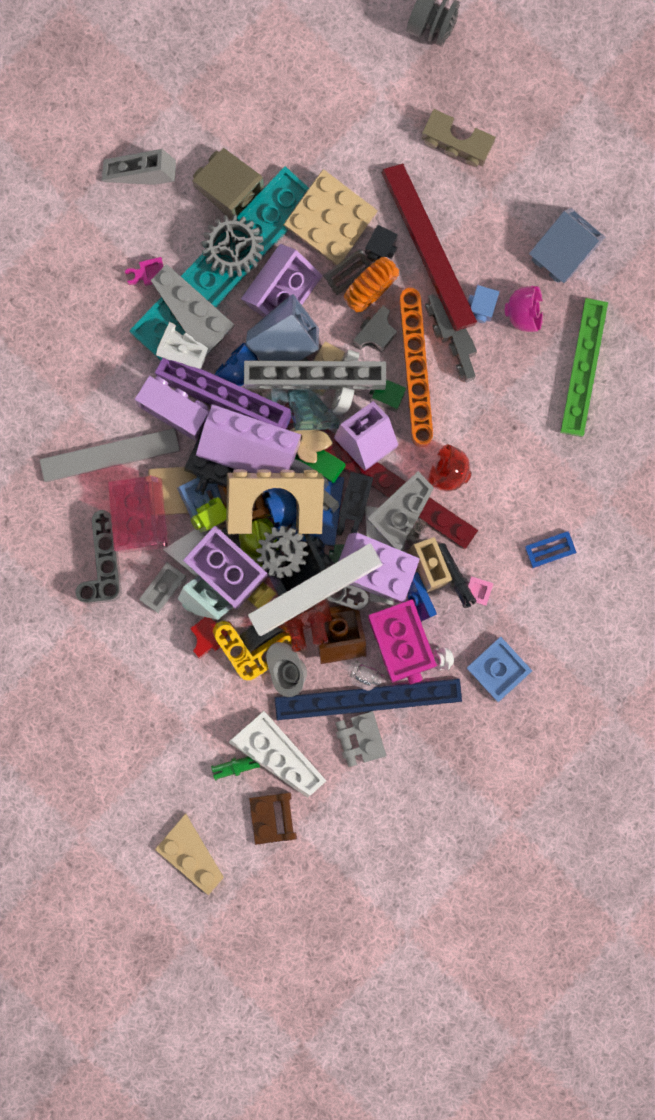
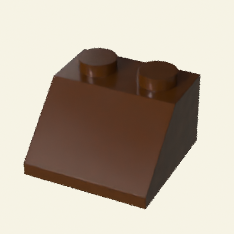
M337 606L312 611L321 664L367 657L366 639L359 610L346 606Z

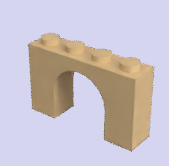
M237 469L233 470V473H227L226 529L228 534H252L253 504L262 492L271 488H282L295 496L297 502L296 529L298 534H322L324 478L318 471L305 470L304 473H295L293 470H281L280 473H271L270 470L262 469L257 470V473H247V470Z

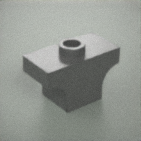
M382 305L372 318L367 317L360 326L362 328L361 332L353 341L357 348L361 350L365 346H373L380 352L384 351L397 334V331L388 323L387 318L390 310Z

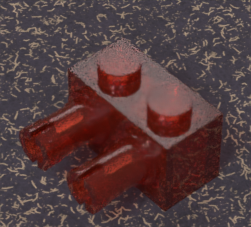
M328 599L320 601L278 626L290 634L293 652H301V647L303 651L307 649L304 630L311 628L313 644L321 645L322 640L323 643L328 642L325 623L332 621Z

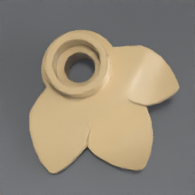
M306 419L298 428L290 430L301 434L302 440L300 441L297 454L304 462L316 463V452L325 450L332 444L329 436L319 431L322 425L320 419Z

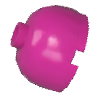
M526 286L515 290L509 299V303L505 304V316L509 317L511 324L520 331L538 332L542 327L543 312L540 313L539 301L543 300L539 286Z

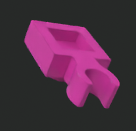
M162 257L139 262L141 269L129 268L125 270L126 275H135V278L127 281L128 285H135L138 281L144 280L145 286L152 285L151 280L164 267Z

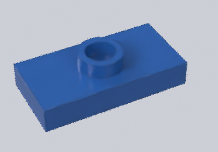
M416 572L408 591V600L413 599L422 622L437 615V612L419 573Z

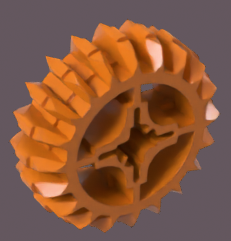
M382 257L366 268L346 290L344 300L347 302V305L356 312H363L377 301L399 276V269L396 267V264L387 257Z

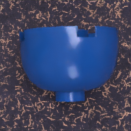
M242 343L231 353L229 359L220 365L214 375L241 387L244 385V361H259L254 352L248 349L246 343Z
M282 488L265 490L263 492L265 493L263 494V499L266 507L269 508L271 514L269 517H273L276 523L273 527L280 530L281 526H289L296 519L297 502L295 496Z

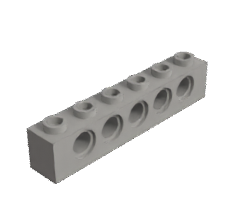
M244 361L245 389H341L346 387L349 389L385 390L386 361Z

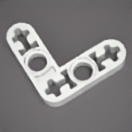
M348 349L344 361H358L359 352ZM346 387L336 389L330 413L340 416L344 415L350 408L354 390Z

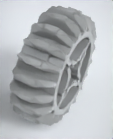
M235 214L232 217V221L228 220L227 215L224 216L223 223L216 219L217 227L209 225L208 229L211 233L204 232L203 234L204 238L207 239L202 241V247L206 248L202 251L203 256H208L206 263H213L211 267L213 271L220 267V275H224L226 270L229 277H233V271H237L239 277L242 276V269L250 273L248 265L257 267V262L254 259L261 260L262 255L259 252L264 250V246L259 244L263 242V237L257 236L260 233L259 228L252 229L254 226L252 221L245 225L246 217H242L240 222L237 221V215ZM233 230L241 231L249 238L237 237L234 235ZM226 231V239L218 243V246H214L216 239ZM230 237L232 238V241L235 242L236 255H234L233 250L230 249ZM248 246H252L249 254L240 261V252L247 249ZM216 254L229 255L233 262H226Z

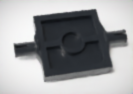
M201 431L184 467V471L200 479L195 492L198 494L200 492V495H204L208 484H218L227 488V473H233V470L236 469L196 456L202 435Z

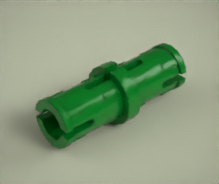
M246 756L240 759H236V757L231 758V761L211 766L212 773L222 770V772L213 775L216 781L217 779L234 774L239 776L241 772L260 768V765L257 762L249 764V762L254 760Z

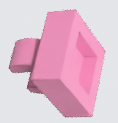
M471 576L468 587L474 598H476V603L486 606L493 583Z

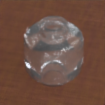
M366 657L354 659L347 672L351 684L367 691L372 690L375 686H379L384 677V674L381 673V665Z

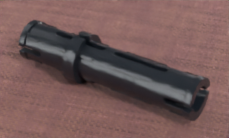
M441 543L438 546L452 578L450 588L453 592H456L463 608H469L472 606L470 601L474 605L477 600L468 587L469 582L467 578L462 576L446 544Z

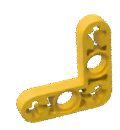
M218 622L213 628L215 639L239 676L244 680L255 679L269 669L267 661H263L261 656L264 652L268 651L272 644L283 642L287 639L290 641L291 647L295 650L298 648L296 637L290 632H282L250 653L229 622ZM222 629H225L231 638L229 642L221 635ZM241 646L242 652L238 656L230 655L232 647ZM255 658H257L258 662L261 664L260 667H258V665L254 661ZM248 665L252 671L247 673L244 666Z

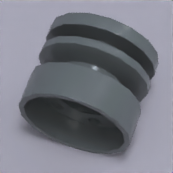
M417 0L410 15L406 32L421 37L426 29L430 30L428 41L432 42L436 34H439L436 45L442 47L456 25L460 1L454 0L451 7L447 8L450 0H443L441 4H438L437 0Z

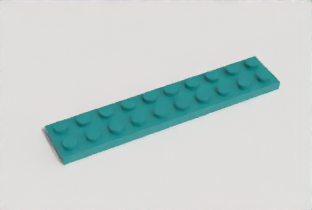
M286 166L237 216V221L240 222L242 217H246L245 225L252 221L254 223L252 229L259 228L260 233L257 236L263 237V242L259 244L264 246V250L259 252L262 258L289 231L283 224L309 189ZM233 230L235 236L245 237V239L249 238L245 233ZM226 231L216 239L214 246H218V243L226 239ZM230 237V249L236 255V245ZM248 246L247 249L240 252V261L249 254L252 246ZM202 253L181 277L216 308L248 273L242 269V276L239 277L237 271H233V277H229L226 270L224 275H220V267L213 271L211 268L213 263L207 264L206 258L208 256H203ZM216 254L226 262H233L229 255ZM248 265L251 271L254 267ZM162 297L129 330L160 361L163 357L156 355L157 348L169 322L176 325L175 330L181 335L185 334V331Z

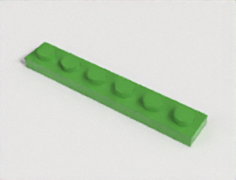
M586 298L584 301L560 430L562 434L578 437L584 436L608 302Z

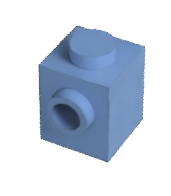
M477 285L475 295L469 296L468 303L478 323L491 321L500 291Z

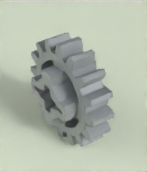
M281 526L279 530L273 527L272 534L264 533L266 540H259V543L263 546L256 550V552L262 553V556L257 560L265 563L262 569L269 570V575L275 576L277 574V577L284 578L286 574V576L292 577V570L300 572L301 570L298 565L306 564L302 557L308 555V552L303 551L307 543L300 542L303 535H295V529L290 528L288 530L287 527ZM283 537V538H280L278 542H275V543L273 542V541L276 540L277 538ZM276 548H280V549L282 548V551H284L285 554H287L288 556H284V555H283L278 549H276ZM287 562H291V564H289L288 566L281 568L282 566H285Z

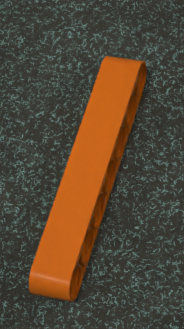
M406 288L400 295L399 306L411 438L416 446L423 448L432 441L433 426L421 296L416 289ZM406 296H413L416 299V303L408 305L404 302V298ZM414 318L417 320L418 325L413 328L409 327L406 324V320ZM413 340L417 341L420 344V348L418 350H411L408 347V343ZM418 363L422 366V371L414 373L410 370V365ZM417 385L421 386L424 389V394L417 396L412 392V388ZM422 408L426 411L427 415L424 418H417L414 415V410ZM418 431H425L429 438L426 441H420L416 438V433Z

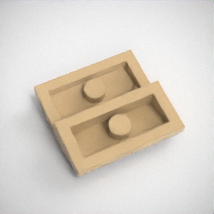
M184 467L149 469L150 516L189 514L177 487L197 477L184 471Z

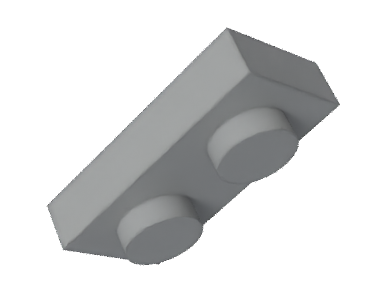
M167 562L139 600L159 614L186 576Z

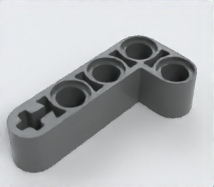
M99 510L92 517L98 580L80 583L75 592L76 597L85 604L113 602L119 599L122 594L115 520L108 511ZM102 516L109 520V522L105 523V530L107 532L111 531V534L103 533V527L98 523V521L102 520ZM103 539H110L112 542L108 550H101L100 543ZM108 561L113 562V571L111 573H104L102 570L104 563ZM113 584L116 586V593L108 597L105 595V588ZM86 587L93 589V595L89 599L82 597V591Z

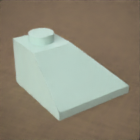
M200 576L187 583L178 597V600L187 611L216 620L234 608Z

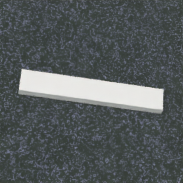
M369 543L250 613L248 616L258 635L262 636L383 564L372 544Z

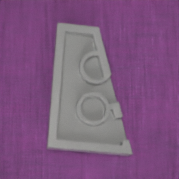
M418 471L367 520L393 548L401 550L434 487Z

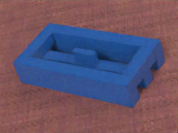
M569 531L525 546L532 569L577 553ZM563 538L567 540L565 543L536 553H532L531 550ZM569 546V551L538 562L535 561L536 557Z

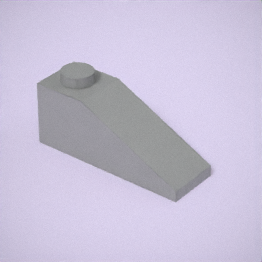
M163 149L104 159L102 181L147 185L174 182L176 160Z

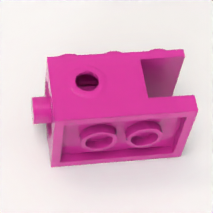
M413 599L368 615L371 629L391 683L408 678L410 685L423 680L421 672L437 666Z

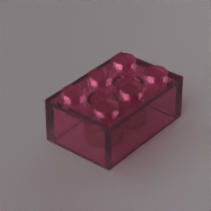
M145 476L108 482L114 551L128 553L168 547L162 478Z

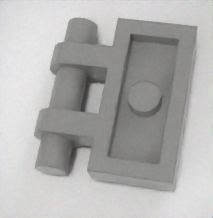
M373 711L352 717L353 727L348 729L344 720L335 722L338 730L336 732L337 739L340 738L344 751L342 752L343 759H346L348 767L357 765L355 756L362 754L364 763L386 757ZM356 734L359 744L358 748H352L349 735Z

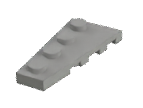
M167 264L151 280L185 333L208 348L206 357L235 327L228 318Z

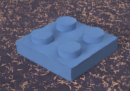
M499 637L466 668L497 703L532 672L530 667L502 637Z

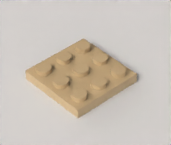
M323 169L283 226L337 266L344 260L378 210Z

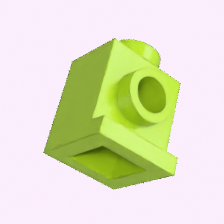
M219 497L208 501L209 503L197 508L196 511L198 513L190 519L193 527L199 530L200 533L206 532L226 520V508Z

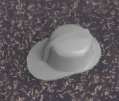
M284 642L272 644L267 651L266 659L274 688L285 697L298 695L307 677L305 664L299 659L296 650L289 644Z

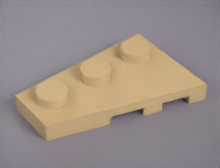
M185 814L155 850L209 896L224 876L188 815Z

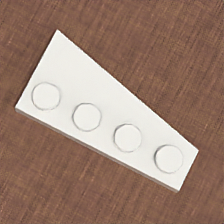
M265 711L229 741L230 744L307 798L326 782L323 776Z

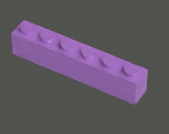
M162 358L155 372L156 377L158 376L169 383V387L178 388L189 396L211 406L213 404L283 429L287 428L292 418L289 408L205 370Z

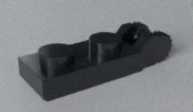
M351 471L339 515L341 518L337 535H342L344 532L346 518L355 521L351 533L358 532L374 477Z

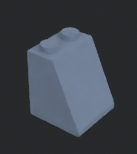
M570 208L559 216L529 254L533 257L531 260L538 267L542 268L544 266L550 271L549 276L558 283L560 281L565 283L606 237L575 210Z
M292 294L247 331L246 346L256 354L259 361H300L319 349V327L295 295Z

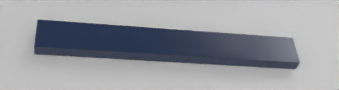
M460 679L295 695L293 697H274L277 721L462 702Z

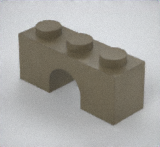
M433 109L422 132L421 139L425 140L424 143L431 148L438 146L444 149V152L453 158L460 156L466 159L465 162L470 166L478 167L479 165L483 167L496 137L475 128L468 139L459 140L451 133L454 118Z

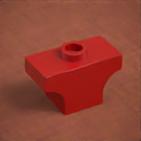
M204 617L190 628L197 638V645L193 652L199 659L211 649L217 651L221 648L213 635V628L217 622L212 618ZM225 629L221 630V635L226 638L228 636Z

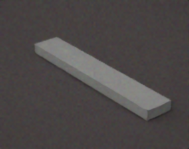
M173 428L39 460L44 482L46 483L180 452L176 431Z

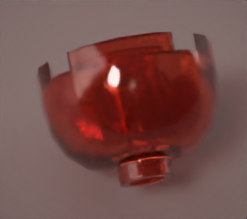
M444 445L437 454L441 457L436 469L432 465L429 473V483L438 490L451 492L459 489L464 483H468L472 472L470 471L469 458L465 452L452 445Z

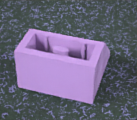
M374 401L340 424L334 437L364 471L398 447L389 417Z

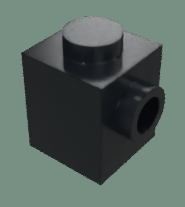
M377 224L365 247L367 258L372 262L382 257L392 259L398 248L394 246L398 239V234Z

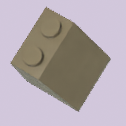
M223 147L219 152L215 151L210 156L209 163L204 168L200 167L194 173L192 182L198 191L232 221L233 215L238 216L264 189L263 177Z

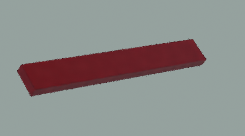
M404 164L383 169L381 174L454 331L475 326L477 320Z

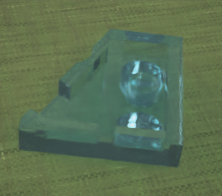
M311 389L288 390L287 398L295 431L339 429L340 420Z

